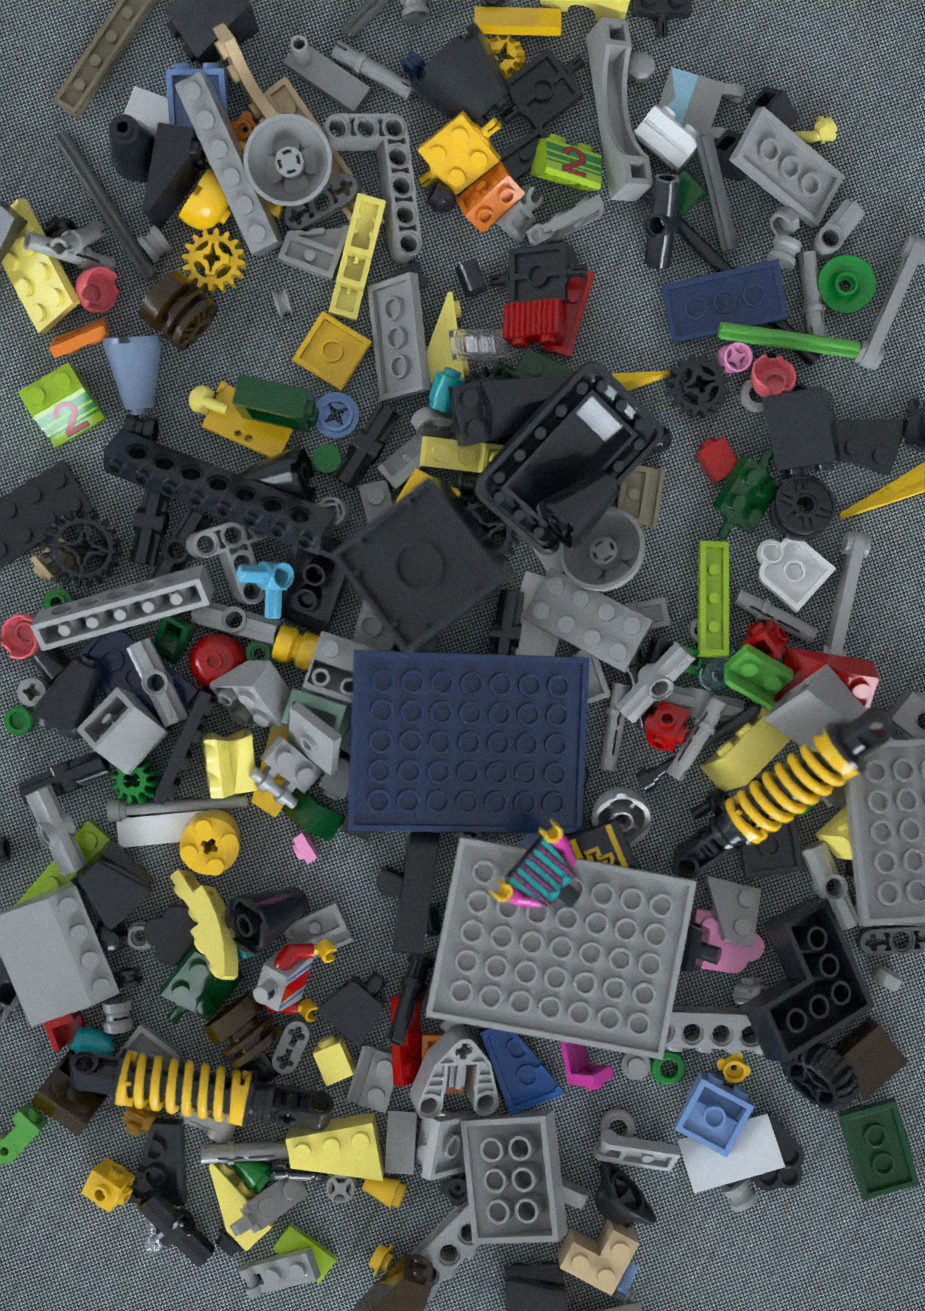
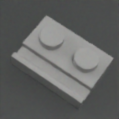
M337 901L303 915L285 931L288 940H292L297 944L313 943L316 946L321 940L329 939L336 949L353 942L354 939Z
M363 1042L346 1101H352L360 1106L386 1113L394 1088L392 1051L377 1046L373 1047Z

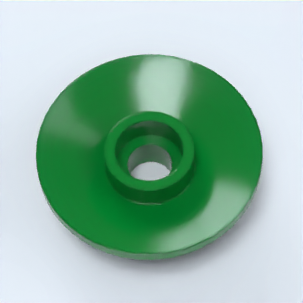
M840 255L832 258L823 266L818 276L817 286L821 299L827 307L839 313H853L861 310L870 302L875 293L876 279L872 268L866 261L854 255ZM842 282L846 283L848 291H842L839 288V284Z

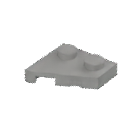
M711 876L704 878L705 888L708 887L713 904H711L714 916L718 920V930L722 941L749 948L754 946L761 889Z

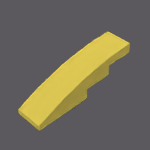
M361 193L357 194L328 311L329 315L354 322L357 320L386 204L385 200Z

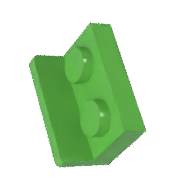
M748 643L724 663L725 684L732 690L742 693L753 702L761 704L768 709L775 706L774 695L794 679L792 669Z

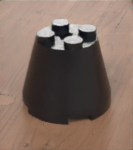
M474 22L466 28L468 34L465 37L462 34L456 35L423 67L422 74L424 77L421 80L415 78L411 82L410 87L418 97L450 120L464 110L472 122L482 128L489 122L486 116L494 109L497 112L501 111L511 101L508 96L511 89L483 31Z

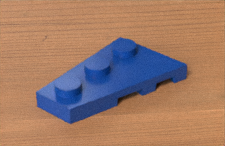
M486 1027L480 1029V1034L510 1114L565 1094L563 1088L518 1033Z

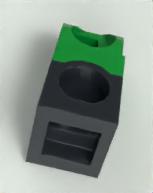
M651 637L644 662L649 664L656 663L674 642L659 637ZM684 646L696 659L683 672L699 676L704 657H698V650Z

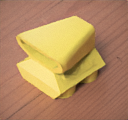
M243 728L228 737L221 736L215 732L202 734L206 778L210 797L226 798L233 794L256 791L255 781L249 777V772L255 767L253 737L250 730Z

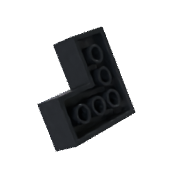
M828 898L805 899L764 923V927L787 978L742 1005L767 1060L787 1063L875 1007Z

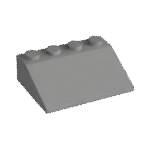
M71 881L0 912V956L31 1027L91 1007L120 993L78 889Z
M554 1110L526 1111L461 1120L473 1245L559 1242L568 1233Z

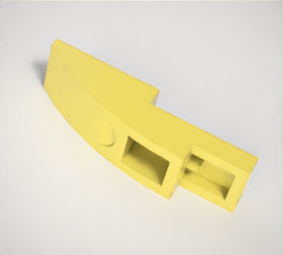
M422 436L419 466L481 473L504 446L478 443L458 447L457 440Z
M178 869L169 877L175 885L173 887L175 893L188 905L190 917L196 923H199L190 930L195 938V947L199 952L205 954L210 963L209 969L215 977L221 980L236 979L238 977L237 945L232 939L235 937L233 928L228 929L226 925V907L215 887L200 885L193 872Z

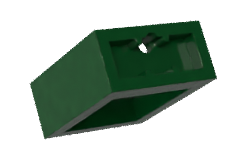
M239 374L232 403L242 418L305 433H310L311 425H316L319 409L316 408V401H314L310 390Z

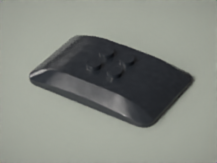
M597 361L585 362L533 413L491 460L474 482V493L481 502L539 553L544 555L552 554L559 549L560 542L547 529L551 525L547 517L541 520L537 511V504L541 500L600 471L606 474L608 472L613 474L620 485L659 444L663 437V427L602 364Z

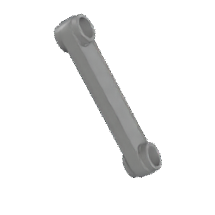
M910 234L905 240L899 254L903 259L867 341L863 340L860 343L859 355L853 358V362H856L857 365L865 369L875 371L881 363L885 354V349L881 348L917 265H922L925 261V238L918 235Z
M847 531L844 535L841 553L845 554L827 639L826 643L820 646L818 652L847 657V651L843 649L858 577L862 559L868 556L872 543L871 536L865 533Z

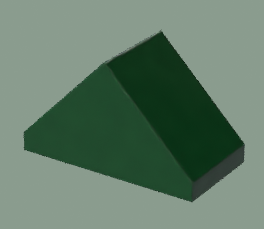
M684 170L678 176L681 179L677 210L681 217L708 197L705 186L692 172Z
M179 614L162 618L154 641L159 655L177 665L199 626L191 623V621Z
M296 788L292 795L298 799L297 805L293 809L284 805L282 811L303 830L330 842L346 817L306 791L304 794Z

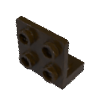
M868 1017L832 1048L833 1051L837 1050V1054L840 1057L846 1059L847 1065L852 1066V1072L857 1075V1082L860 1086L857 1091L865 1099L908 1062L886 1036L887 1033L871 1017Z

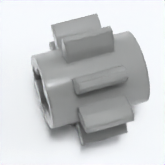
M742 977L741 982H738L734 987L733 999L736 1004L742 1005L769 988L766 985H761L762 978ZM743 1005L741 1007V1012H745Z

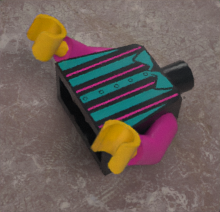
M553 819L549 820L552 824V828L549 831L544 832L541 828L539 829L541 835L504 877L506 882L501 878L496 880L501 885V888L497 892L490 890L489 893L497 900L532 908H538L542 905L550 907L557 898L571 908L579 900L581 893L570 885L577 875L573 871L576 864L574 853L569 840L564 836L561 828Z

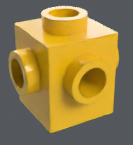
M107 1157L92 1169L81 1193L95 1202L98 1207L110 1212L118 1204L124 1205L133 1191L130 1186L135 1176L127 1171L124 1166L115 1163Z

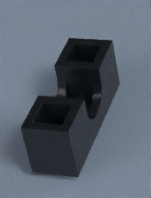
M764 87L746 107L752 118L756 109L764 106L788 128L798 119V115L784 90ZM726 130L715 142L722 177L741 182L748 175L729 159L743 134Z

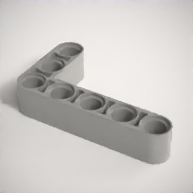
M392 113L331 114L321 128L329 142L331 151L377 152L382 199L386 201L384 215L389 253L396 263L408 264L420 252L422 238L406 121L400 115ZM358 128L365 130L368 136L360 134ZM386 128L391 129L396 136H391L386 131ZM329 129L337 130L340 136H334ZM390 157L397 159L399 165L392 163ZM393 185L400 187L403 194L397 193ZM397 214L403 215L407 223L401 222ZM400 242L406 243L410 247L411 252L403 250Z

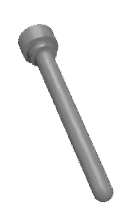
M232 796L226 798L165 801L164 805L157 802L127 804V801H122L118 798L108 799L107 818L109 822H121V819L128 818V815L246 807L249 800L246 796Z

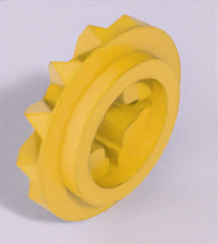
M496 35L491 39H487L494 55L500 54L506 48V57L510 59H504L500 64L506 79L524 66L525 51H523L520 41H516L511 35Z

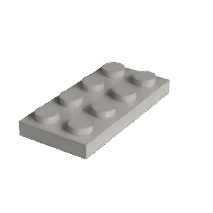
M764 106L756 109L729 159L785 207L792 208L799 218L810 227H818L845 177Z
M408 272L368 286L367 291L380 401L390 402L430 391L418 273Z
M551 567L523 616V619L624 673L627 672L653 624V620L598 591H591L577 585L567 575Z

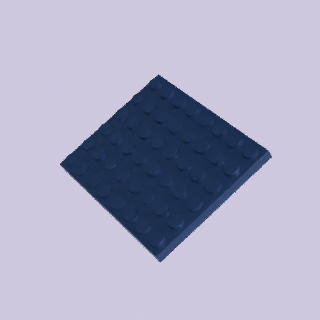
M353 650L347 830L540 833V828L544 832L552 828L549 820L553 819L561 828L562 833L581 832L583 822L589 658L411 652L404 655L402 651Z

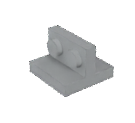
M442 1109L435 1118L429 1120L422 1118L414 1163L423 1166L422 1178L432 1181L465 1172L460 1121L476 1118L477 1114L468 1110L452 1113Z

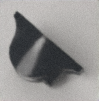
M602 1161L599 1166L600 1186L595 1194L596 1206L600 1213L606 1219L614 1223L623 1224L626 1228H629L636 1222L648 1225L655 1224L657 1217L635 1182L612 1163Z

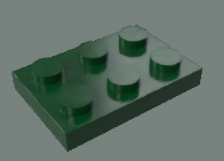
M893 1097L838 1112L860 1196L864 1201L920 1185L898 1104Z

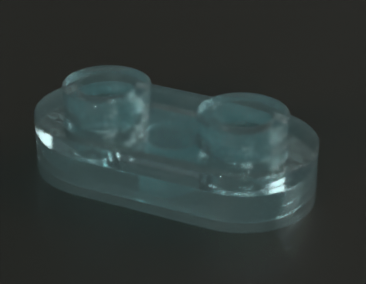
M740 642L729 643V656L727 658L711 657L702 666L699 680L705 689L717 691L728 686L724 682V663L733 656L734 651L738 652L742 648ZM715 671H718L720 674L719 680L715 678Z

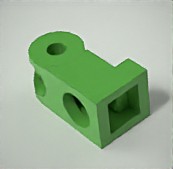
M28 1102L11 1119L16 1124L15 1128L5 1132L0 1137V1164L12 1162L49 1122Z

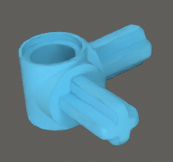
M265 561L260 562L258 565H240L238 571L235 572L238 581L241 583H256L261 587V590H265L264 616L268 619H279L281 617L282 590L287 591V588L291 586L294 579L292 567L285 562Z

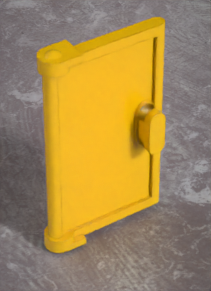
M221 381L216 390L217 395L215 399L229 404V411L225 416L209 409L202 427L269 458L282 453L294 430L242 418L232 403L236 388L228 385L225 381Z

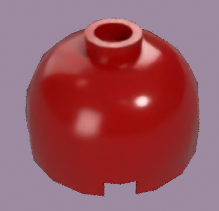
M213 633L204 636L195 643L190 652L189 667L193 677L199 684L211 689L209 685L213 680L247 661L245 648L237 638L229 634Z

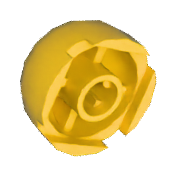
M209 168L199 181L194 192L190 195L178 217L187 225L199 230L212 229L218 222L224 225L232 213L215 173Z

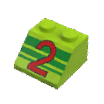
M550 134L549 138L539 139L530 175L580 191L600 190L601 155L593 153L592 146L577 143L576 147L565 144L566 138Z
M69 362L18 391L32 418L56 448L106 420L104 413L78 369Z

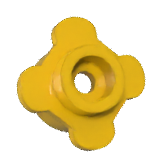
M742 1053L731 1054V1056L725 1059L720 1058L716 1063L717 1068L722 1070L725 1082L729 1084L741 1082L751 1073L750 1066L743 1061Z
M380 1244L375 1250L369 1262V1266L375 1270L373 1273L375 1277L381 1271L386 1273L394 1259V1256L390 1254L394 1247L392 1244L389 1248Z

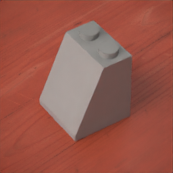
M827 664L786 692L767 714L765 720L799 745L808 744L817 752L818 749L813 743V737L815 735L822 736L826 725L833 723L842 729L863 714L866 708Z

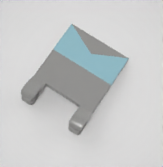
M671 67L658 107L662 109L665 105L678 116L675 121L682 127L689 124L700 135L712 133L714 142H716L726 130H729L722 127H712L721 98L723 97L732 103L740 104L744 97L745 87L741 84L724 83Z

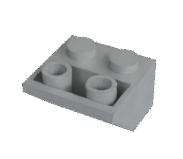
M321 631L302 687L351 703L353 650L378 649Z
M248 660L210 683L209 686L216 694L217 700L225 706L231 714L232 720L238 725L283 726L282 717L291 690L271 661Z
M116 687L76 729L93 750L127 775L169 733L134 693Z

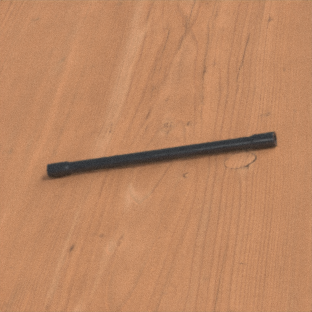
M653 187L641 196L649 206H651ZM681 217L680 225L675 232L716 273L734 269ZM786 320L768 323L776 330L797 332ZM793 350L808 366H811L822 355L821 353Z

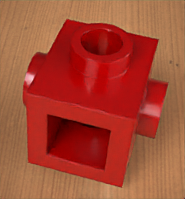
M773 619L765 623L758 621L746 630L748 633L741 643L742 647L748 643L777 661L783 657V652L788 644L787 634Z
M662 700L655 714L650 713L645 721L644 729L647 730L646 742L658 750H667L673 753L677 744L683 745L688 735L689 728L686 727L689 711Z

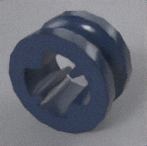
M411 50L408 53L409 57L407 59L402 58L400 64L411 79L417 78L420 80V74L426 64L416 52Z

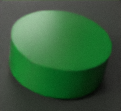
M324 444L314 451L312 460L319 472L333 474L341 464L342 456L335 446Z
M26 706L10 708L4 716L6 729L14 735L29 733L36 723L31 717L32 710Z

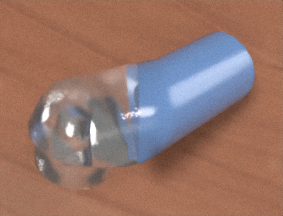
M632 1262L627 1266L615 1289L616 1300L619 1303L623 1302L625 1305L632 1304L635 1299V1292L629 1288L639 1266Z

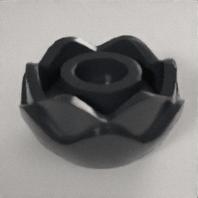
M102 920L97 923L98 926L95 929V933L101 948L108 949L111 953H115L118 950L122 951L128 942L126 926L120 922L113 929L109 930Z

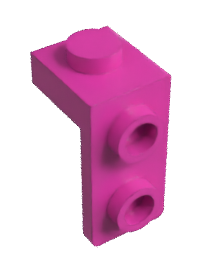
M560 1041L569 1085L585 1086L587 1090H596L603 1087L604 1082L613 1078L612 1066L589 1064L585 1045Z

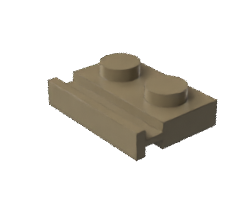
M638 465L619 485L616 508L629 513L640 526L656 528L666 469H655Z

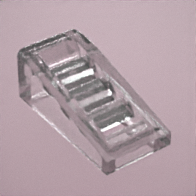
M452 329L449 331L453 360L496 363L509 357L508 344L503 339V330ZM463 338L465 339L466 352H464Z

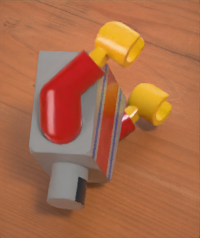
M323 939L314 946L313 943L297 944L290 940L263 965L258 985L253 991L255 1000L263 1004L269 1011L296 1015L298 1012L307 1022L315 1021L316 1017L310 1011L317 1010L318 1006L309 998L302 1000L300 1004L298 1001L302 999L314 955H319L325 963L335 960L332 952L337 951V949L329 939Z

